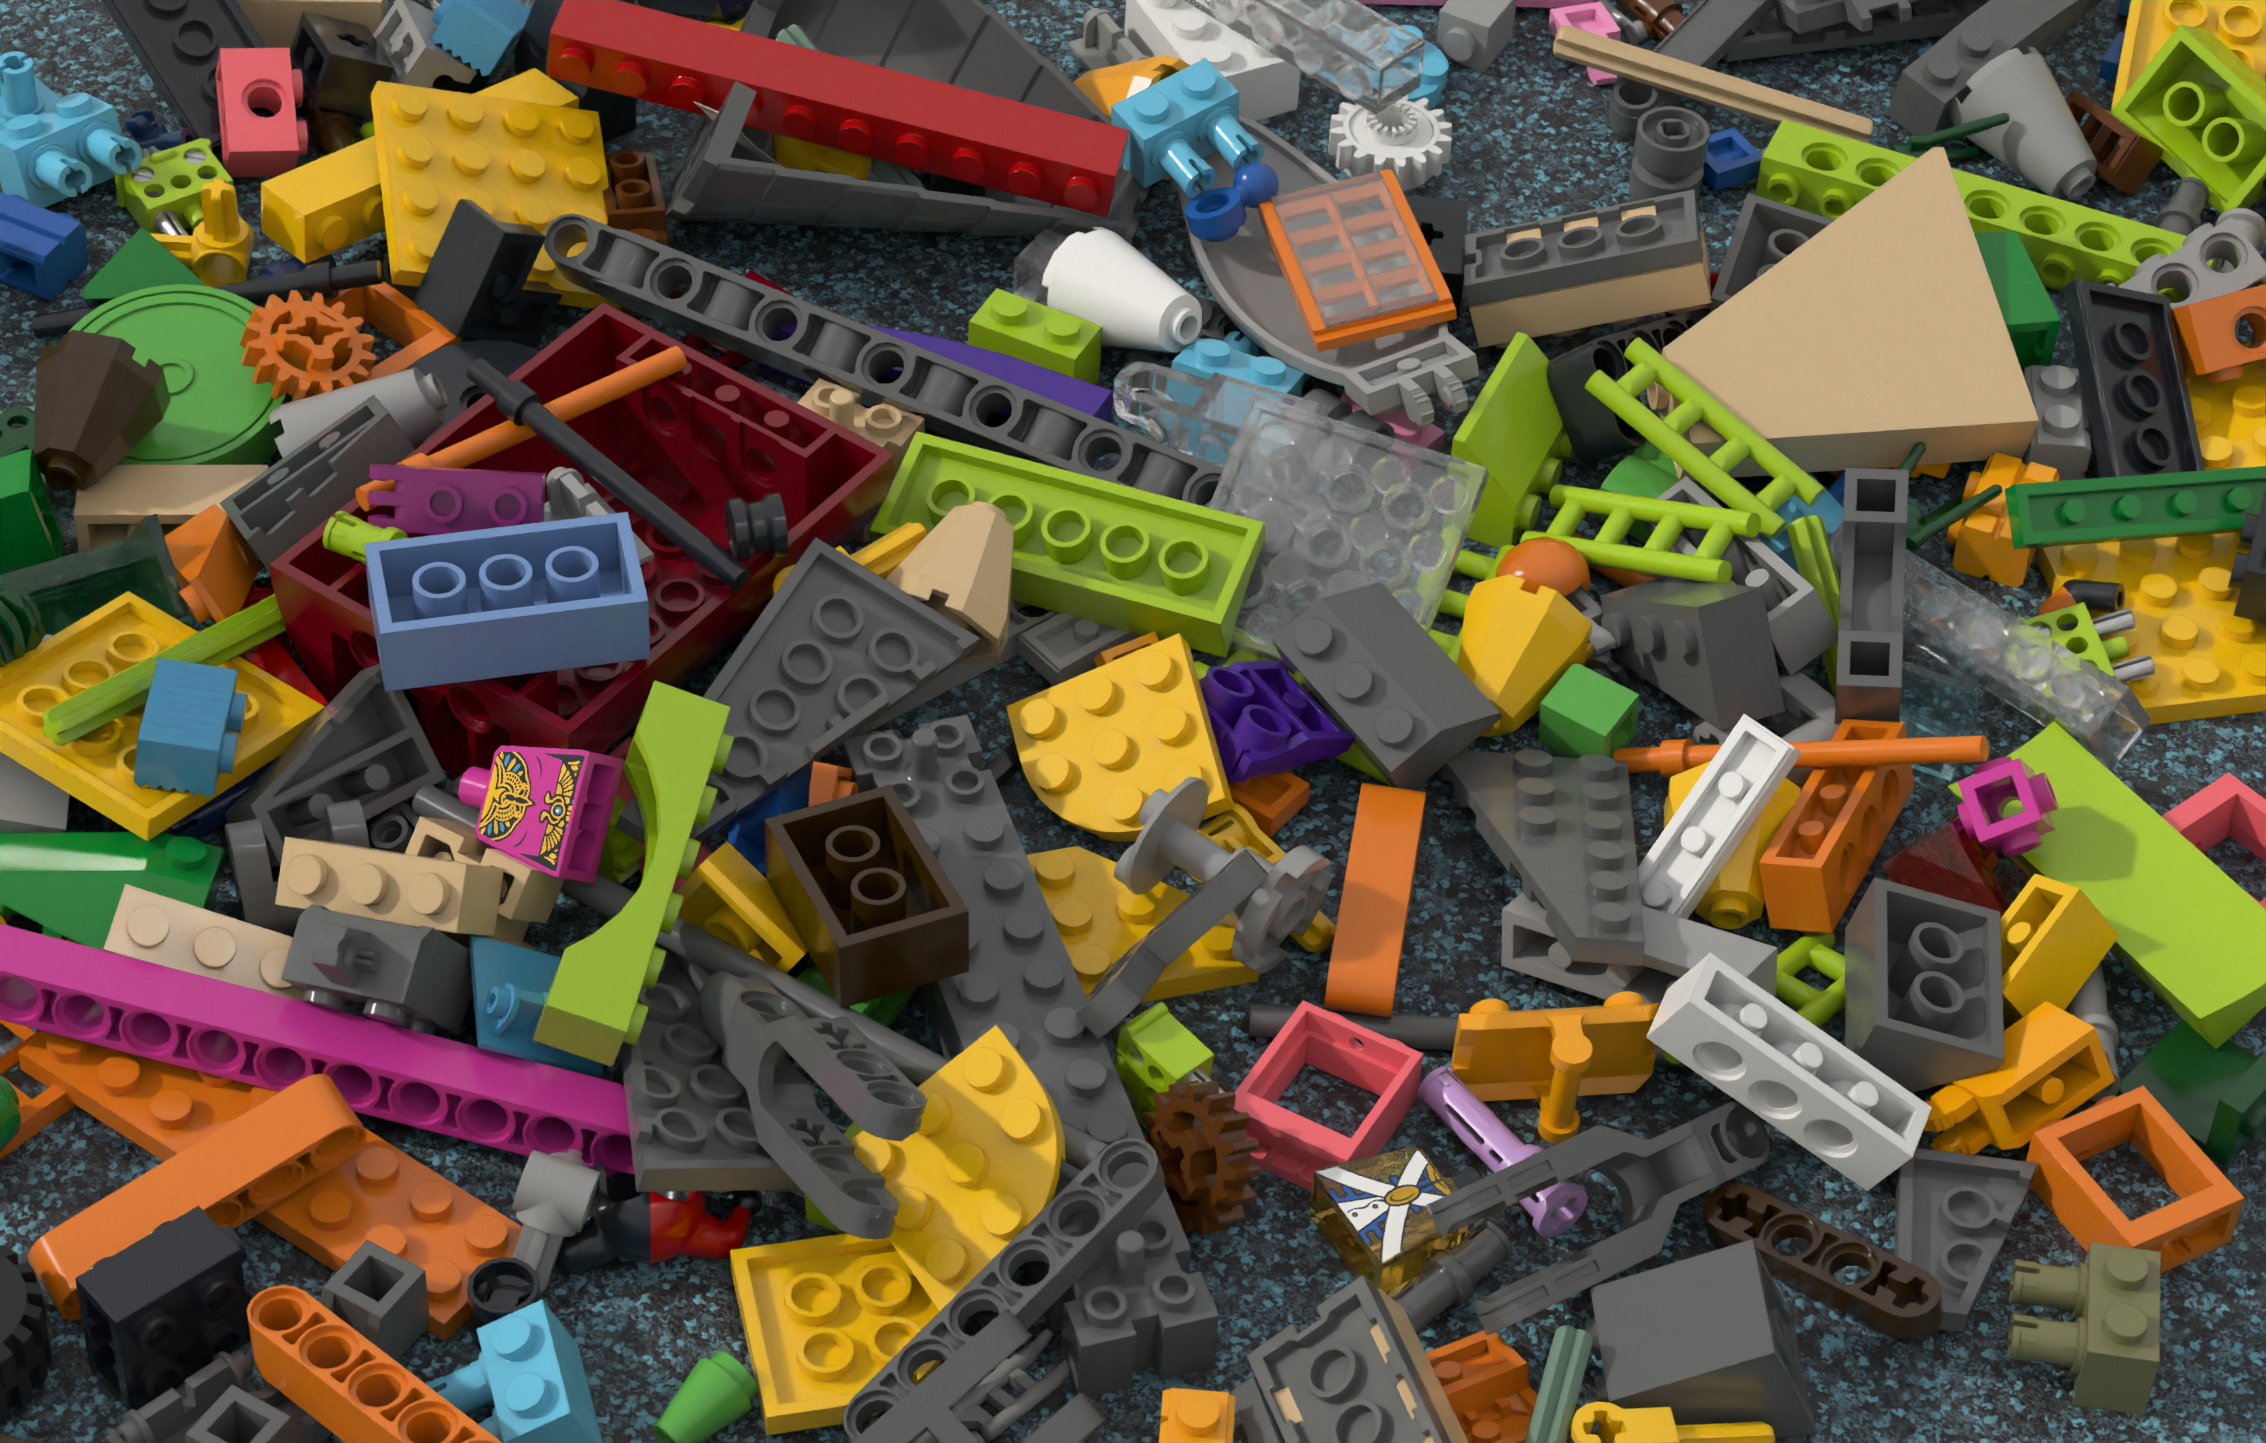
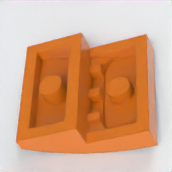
M1483 1330L1426 1353L1469 1443H1525L1538 1394L1529 1386L1528 1363L1497 1332L1487 1336Z

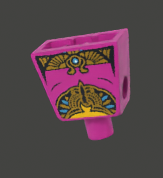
M502 745L494 753L490 770L472 766L465 771L459 784V799L463 805L480 809L475 829L479 840L548 875L594 884L625 759L579 749Z

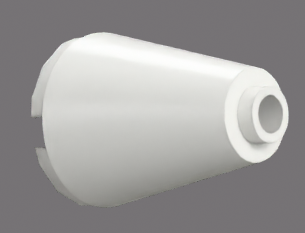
M1093 227L1095 231L1086 234L1078 231L1068 236L1055 250L1044 271L1041 284L1049 288L1047 306L1102 326L1101 345L1176 353L1182 351L1199 335L1202 326V309L1198 300L1117 233L1103 227Z

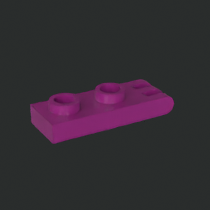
M389 464L370 465L369 478L378 481L395 480V491L369 490L368 504L394 506V516L384 514L368 516V523L384 529L394 526L406 533L447 534L544 522L546 473Z

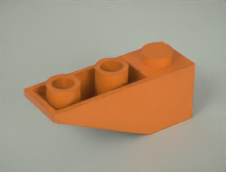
M215 504L151 545L162 561L153 567L156 575L173 599L177 598L186 611L190 610L199 624L208 619L216 624L239 612L261 567L229 516Z

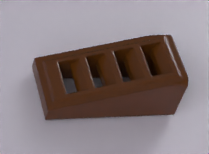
M2073 88L2066 102L2078 124L2086 112L2090 114L2082 125L2081 131L2088 145L2092 142L2090 149L2098 162L2095 174L2127 194L2135 195L2163 155V148Z

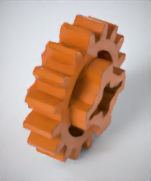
M297 290L290 291L287 303H284L274 294L270 295L265 308L256 305L253 308L249 322L246 323L240 340V346L245 348L241 359L242 365L256 367L252 377L254 384L270 382L273 385L270 397L275 400L282 397L284 393L293 396L292 401H297L365 382L370 376L376 355L370 352L374 343L373 335L359 334L364 320L361 317L345 318L343 312L346 304L341 301L334 304L331 308L323 305V296L318 292L314 294L311 302L303 301L302 296Z

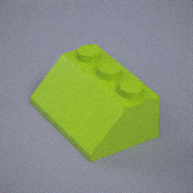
M2179 25L2111 113L2162 147L2164 152L2161 159L2180 177H2193L2204 182L2210 192L2208 202L2221 214L2233 208L2248 209L2266 196V191L2263 190V181L2266 179V81L2208 29Z
M1516 332L1452 442L1442 530L1453 528L1461 532L1466 538L1497 548L1507 544L1514 546L1522 530L1532 531L1540 513L1542 495L1544 493L1550 494L1551 488L1558 484L1564 457L1572 459L1576 454L1569 441L1549 388L1547 367L1550 361L1527 334Z

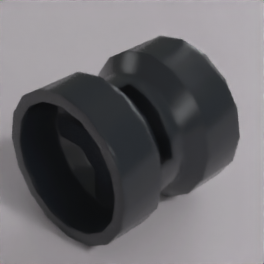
M500 1257L484 1262L476 1267L470 1275L467 1286L468 1303L471 1309L469 1319L470 1333L473 1343L480 1351L482 1350L477 1333L478 1328L540 1300V1282L536 1271L528 1263L516 1258Z

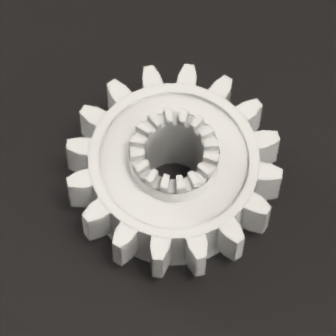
M1378 90L1377 99L1370 100L1367 96L1360 93L1356 95L1355 105L1342 102L1339 106V114H1332L1328 153L1329 155L1337 156L1336 167L1343 169L1350 178L1390 169L1393 170L1402 191L1409 190L1425 184L1432 175L1439 176L1442 164L1449 163L1452 123L1444 122L1445 112L1442 109L1428 111L1429 100L1426 98L1413 103L1408 101L1407 92L1402 91L1398 94L1397 98H1389L1384 90Z

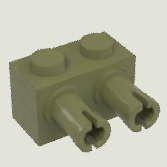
M2090 1242L2085 1262L2078 1263L2077 1268L2038 1264L2023 1259H2014L2010 1278L2009 1304L2033 1305L2071 1312L2075 1322L2040 1319L2013 1313L2008 1332L2007 1359L2032 1360L2070 1367V1372L2073 1374V1405L2144 1415L2160 1363L2161 1252Z

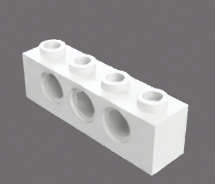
M1711 952L1667 989L1646 1036L1651 1042L1866 1191L1870 1190L1913 1157L1932 1109L1930 1105Z

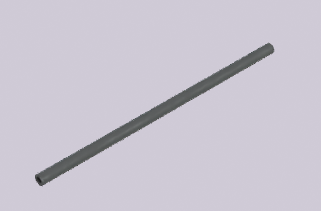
M431 784L422 786L417 791L412 803L414 813L419 816L454 820L476 829L480 810L463 805L456 797ZM596 873L594 884L565 879L560 889L566 895L611 919L621 912L635 894ZM677 916L670 935L661 931L658 933L656 943L712 973L722 970H743L761 974L781 996L795 1003L809 1018L822 1017L834 1019L836 1017H848L907 1078L920 1085L950 1062V1060L850 1007L841 1009L835 999ZM1060 1120L1066 1147V1161L1064 1162L1082 1171L1109 1145Z

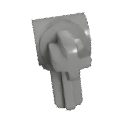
M533 1149L514 1198L512 1210L516 1211V1218L523 1223L512 1258L528 1263L536 1271L540 1282V1293L547 1289L564 1236H574L577 1232H581L600 1180L601 1172L590 1169L581 1159L583 1153L576 1149H569L567 1153L556 1152L552 1154H546Z

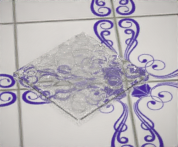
M1253 394L1209 505V508L1262 521L1265 523L1266 538L1245 591L1229 647L1271 661H1282L1271 638L1320 598L1381 582L1429 634L1489 478L1487 467Z

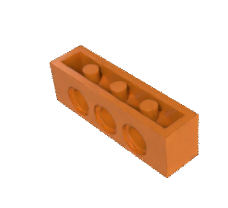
M2266 284L2171 309L2186 378L2207 374L2209 385L2244 376L2242 364L2262 359L2264 370H2266ZM2239 318L2245 319L2253 330V339L2248 348L2241 345L2235 335V326Z
M1844 718L1831 741L1907 738L1905 722ZM1911 764L1815 767L1795 805L1789 810L1759 861L1770 928L1797 930L1805 934L1833 933L1915 787Z

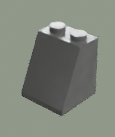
M1753 1239L1590 1288L1595 1317L1586 1319L1585 1327L1593 1339L1592 1352L1598 1361L1602 1360L1604 1373L1594 1377L1599 1402L1612 1403L1623 1409L1671 1407L1675 1425L1762 1421L1772 1426L1775 1437H1803L1816 1433L1794 1319Z

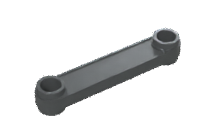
M1703 0L1652 52L1711 70L1767 12L1775 8V0ZM1624 78L1617 82L1610 95L1608 110L1610 126L1618 136L1635 140L1637 122L1643 113L1657 107H1674L1684 96Z

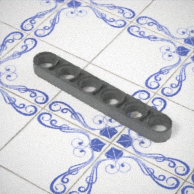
M1125 1138L1113 1142L1101 1151L851 1399L845 1408L843 1416L844 1429L850 1441L852 1442L861 1434L862 1425L868 1417L880 1411H888L917 1386L912 1384V1378L918 1367L933 1360L945 1362L974 1337L962 1332L964 1323L974 1313L990 1310L1001 1314L1006 1309H1009L1028 1330L1117 1241L1118 1236L1122 1232L1127 1231L1162 1194L1165 1177L1156 1151L1151 1145L1140 1139ZM1142 1163L1149 1167L1148 1174L1137 1185L1119 1187L1112 1183L1113 1175L1123 1165ZM1088 1211L1100 1216L1094 1230L1086 1235L1076 1237L1062 1232L1068 1218L1076 1213ZM1043 1261L1050 1265L1048 1274L1038 1284L1020 1286L1013 1282L1015 1272L1027 1262Z

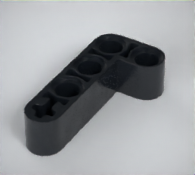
M1710 308L1697 309L1603 336L1550 360L1547 367L1549 388L1569 441L1575 453L1583 461L1589 464H1596L1635 448L1647 440L1585 389L1589 378L1596 371L1601 370L1617 382L1636 366L1624 357L1625 350L1632 341L1640 337L1659 354H1662L1664 347L1712 312ZM1638 395L1636 399L1642 403L1641 398Z

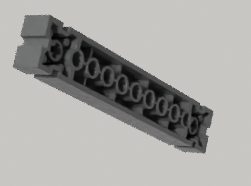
M968 715L917 724V730L913 733L912 738L900 740L895 736L893 729L850 737L842 743V767L853 769L851 782L857 783L858 793L892 785L969 911V972L917 987L944 1058L951 1061L997 1025L1006 1034L1049 1093L1058 1111L1060 1120L1107 1145L1125 1138L1140 1139L1146 1142L1103 1037L1097 1039L1074 1014L1086 999L993 774L990 769L982 771L983 751ZM1064 1161L1060 1165L1059 1179L1054 1198L1081 1172ZM1142 1163L1123 1165L1113 1175L1112 1183L1119 1187L1137 1185L1144 1180L1148 1174L1149 1167ZM1165 1185L1157 1201L1127 1231L1122 1232L1118 1236L1117 1241L1044 1313L1052 1333L1062 1331L1060 1356L1062 1361L1066 1360L1069 1369V1379L1076 1395L1082 1391L1086 1397L1132 1387L1133 1371L1154 1367L1158 1379L1163 1380L1210 1369L1214 1366L1219 1314L1201 1271L1189 1274L1191 1247ZM1088 1211L1076 1213L1068 1218L1062 1232L1076 1237L1086 1235L1094 1230L1100 1216ZM1043 1261L1025 1263L1033 1285L1042 1281L1049 1272L1050 1265Z

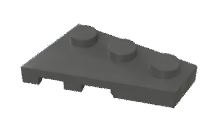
M1916 1148L1913 1157L1897 1169L1894 1256L1927 1271L1938 1281L1941 1287L1943 1320L1938 1329L1956 1332L1964 1331L2034 1182L2038 1163ZM1916 1300L1914 1302L1921 1306L1923 1305V1301ZM1897 1302L1898 1307L1904 1309L1906 1305Z

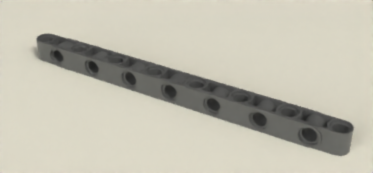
M573 213L561 215L554 219L545 230L544 249L565 279L572 284L600 294L609 301L810 383L814 384L821 378L860 393L861 403L873 407L881 405L883 402L925 418V429L956 442L1201 506H1206L1214 498H1229L1232 500L1231 505L1225 512L1265 523L1266 538L1256 561L1261 565L1284 570L1328 587L1343 585L1351 580L1358 570L1360 562L1359 552L1352 532L1346 522L1337 516L1304 504L1302 501L1280 490L638 234L615 229ZM580 242H587V246L582 253L577 256L566 257L567 252L572 246ZM685 283L691 284L690 290L684 296L676 299L669 298L670 293L675 287ZM787 325L797 326L794 334L783 341L773 340L777 331ZM894 367L904 368L902 375L893 383H879L880 377L888 369ZM1008 410L1012 412L1008 421L998 427L985 426L987 419L996 411ZM1109 453L1121 455L1120 461L1112 469L1107 471L1093 469L1096 461L1103 455ZM1334 541L1344 545L1341 553L1332 560L1323 561L1314 557L1317 548L1325 542Z

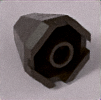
M72 330L63 335L57 347L55 341L46 345L36 365L34 456L40 473L45 476L50 484L57 488L68 491L76 489L85 490L98 483L165 415L171 398L163 368L150 358L145 367L132 359L136 348L122 338Z

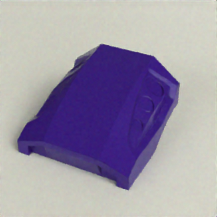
M1283 661L1235 662L1228 667L1212 666L1207 670L1204 678L1199 679L1228 783L1246 782L1249 777L1286 772L1319 759H1333L1349 751L1355 737L1348 730H1342L1291 676L1288 672L1290 668Z

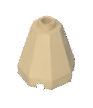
M976 501L969 505L955 506L886 579V581L980 638L975 650L958 662L964 665L998 662L1008 641L1014 526L1006 521L1007 516L1000 508L981 501Z

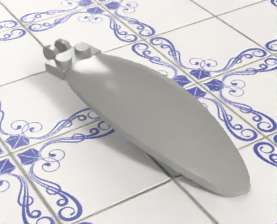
M1239 114V124L1264 148V154L1260 162L1270 166L1278 177L1279 189L1276 196L1338 182L1319 165L1260 123ZM1218 151L1202 158L1217 174L1216 181L1211 189L1233 187V179L1236 172ZM1178 185L1187 234L1202 276L1223 311L1255 344L1273 357L1297 370L1324 381L1344 386L1345 394L1371 416L1394 413L1404 407L1409 419L1414 424L1416 423L1419 427L1434 422L1435 413L1433 404L1428 397L1429 394H1438L1443 407L1454 415L1468 409L1469 399L1462 382L1480 376L1477 357L1474 352L1449 333L1447 321L1318 352L1314 348L1270 245L1257 208L1245 206L1247 213L1246 221L1239 227V231L1233 237L1221 242H1210L1206 239L1197 238L1192 234L1185 215V207L1193 198L1188 197ZM1196 186V188L1199 190V194L1203 193V192ZM1367 205L1340 211L1344 221L1374 214ZM1329 214L1286 225L1291 234L1333 223ZM1389 229L1352 238L1357 249L1398 239L1399 237ZM1340 241L1299 251L1298 253L1303 262L1344 252L1345 250ZM1408 256L1368 265L1365 266V269L1370 277L1411 267L1412 265ZM1352 269L1310 280L1314 289L1317 290L1358 279ZM1419 284L1378 294L1381 304L1386 305L1423 296L1425 293ZM1365 297L1324 307L1323 310L1328 319L1369 309L1370 306Z

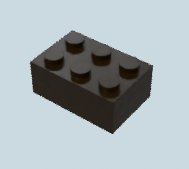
M891 784L764 819L767 881L841 1009L969 972V911Z

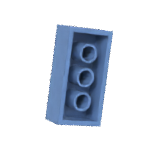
M628 512L364 543L369 603L385 692L650 659L648 597Z

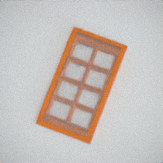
M1393 170L1377 171L1273 196L1270 198L1271 200L1258 204L1257 211L1262 226L1314 348L1318 352L1457 319L1456 308L1450 291Z

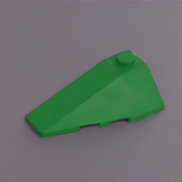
M132 832L0 833V914L2 916H11L19 913L43 925L42 935L66 941L71 939L81 945L103 950L125 884L214 912L225 848L205 844L192 837H178L163 832L149 841L142 839Z

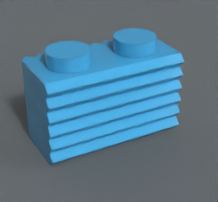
M443 0L431 20L438 25L432 36L434 44L442 43L443 51L451 50L453 57L461 56L462 63L470 62L472 70L480 69L481 76L490 75L514 57V51L531 10L517 0Z
M158 658L137 740L134 782L139 787L148 784L154 790L161 785L166 791L175 788L179 793H182L188 789L193 795L202 792L206 797H209L215 793L219 772L233 773L238 734L229 732L242 733L248 694L236 693L238 670Z

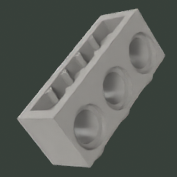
M2232 217L2215 227L2211 223L2198 227L2184 239L2183 247L2167 257L2163 253L2151 256L2136 268L2134 277L2118 287L2159 295L2158 292L2162 289H2176L2183 293L2186 300L2179 303H2170L2171 309L2266 284V262ZM2215 258L2224 259L2233 265L2234 270L2228 273H2219L2211 269L2207 261ZM2114 283L2106 284V285H2110V286H2115V287H2116V285H2115Z

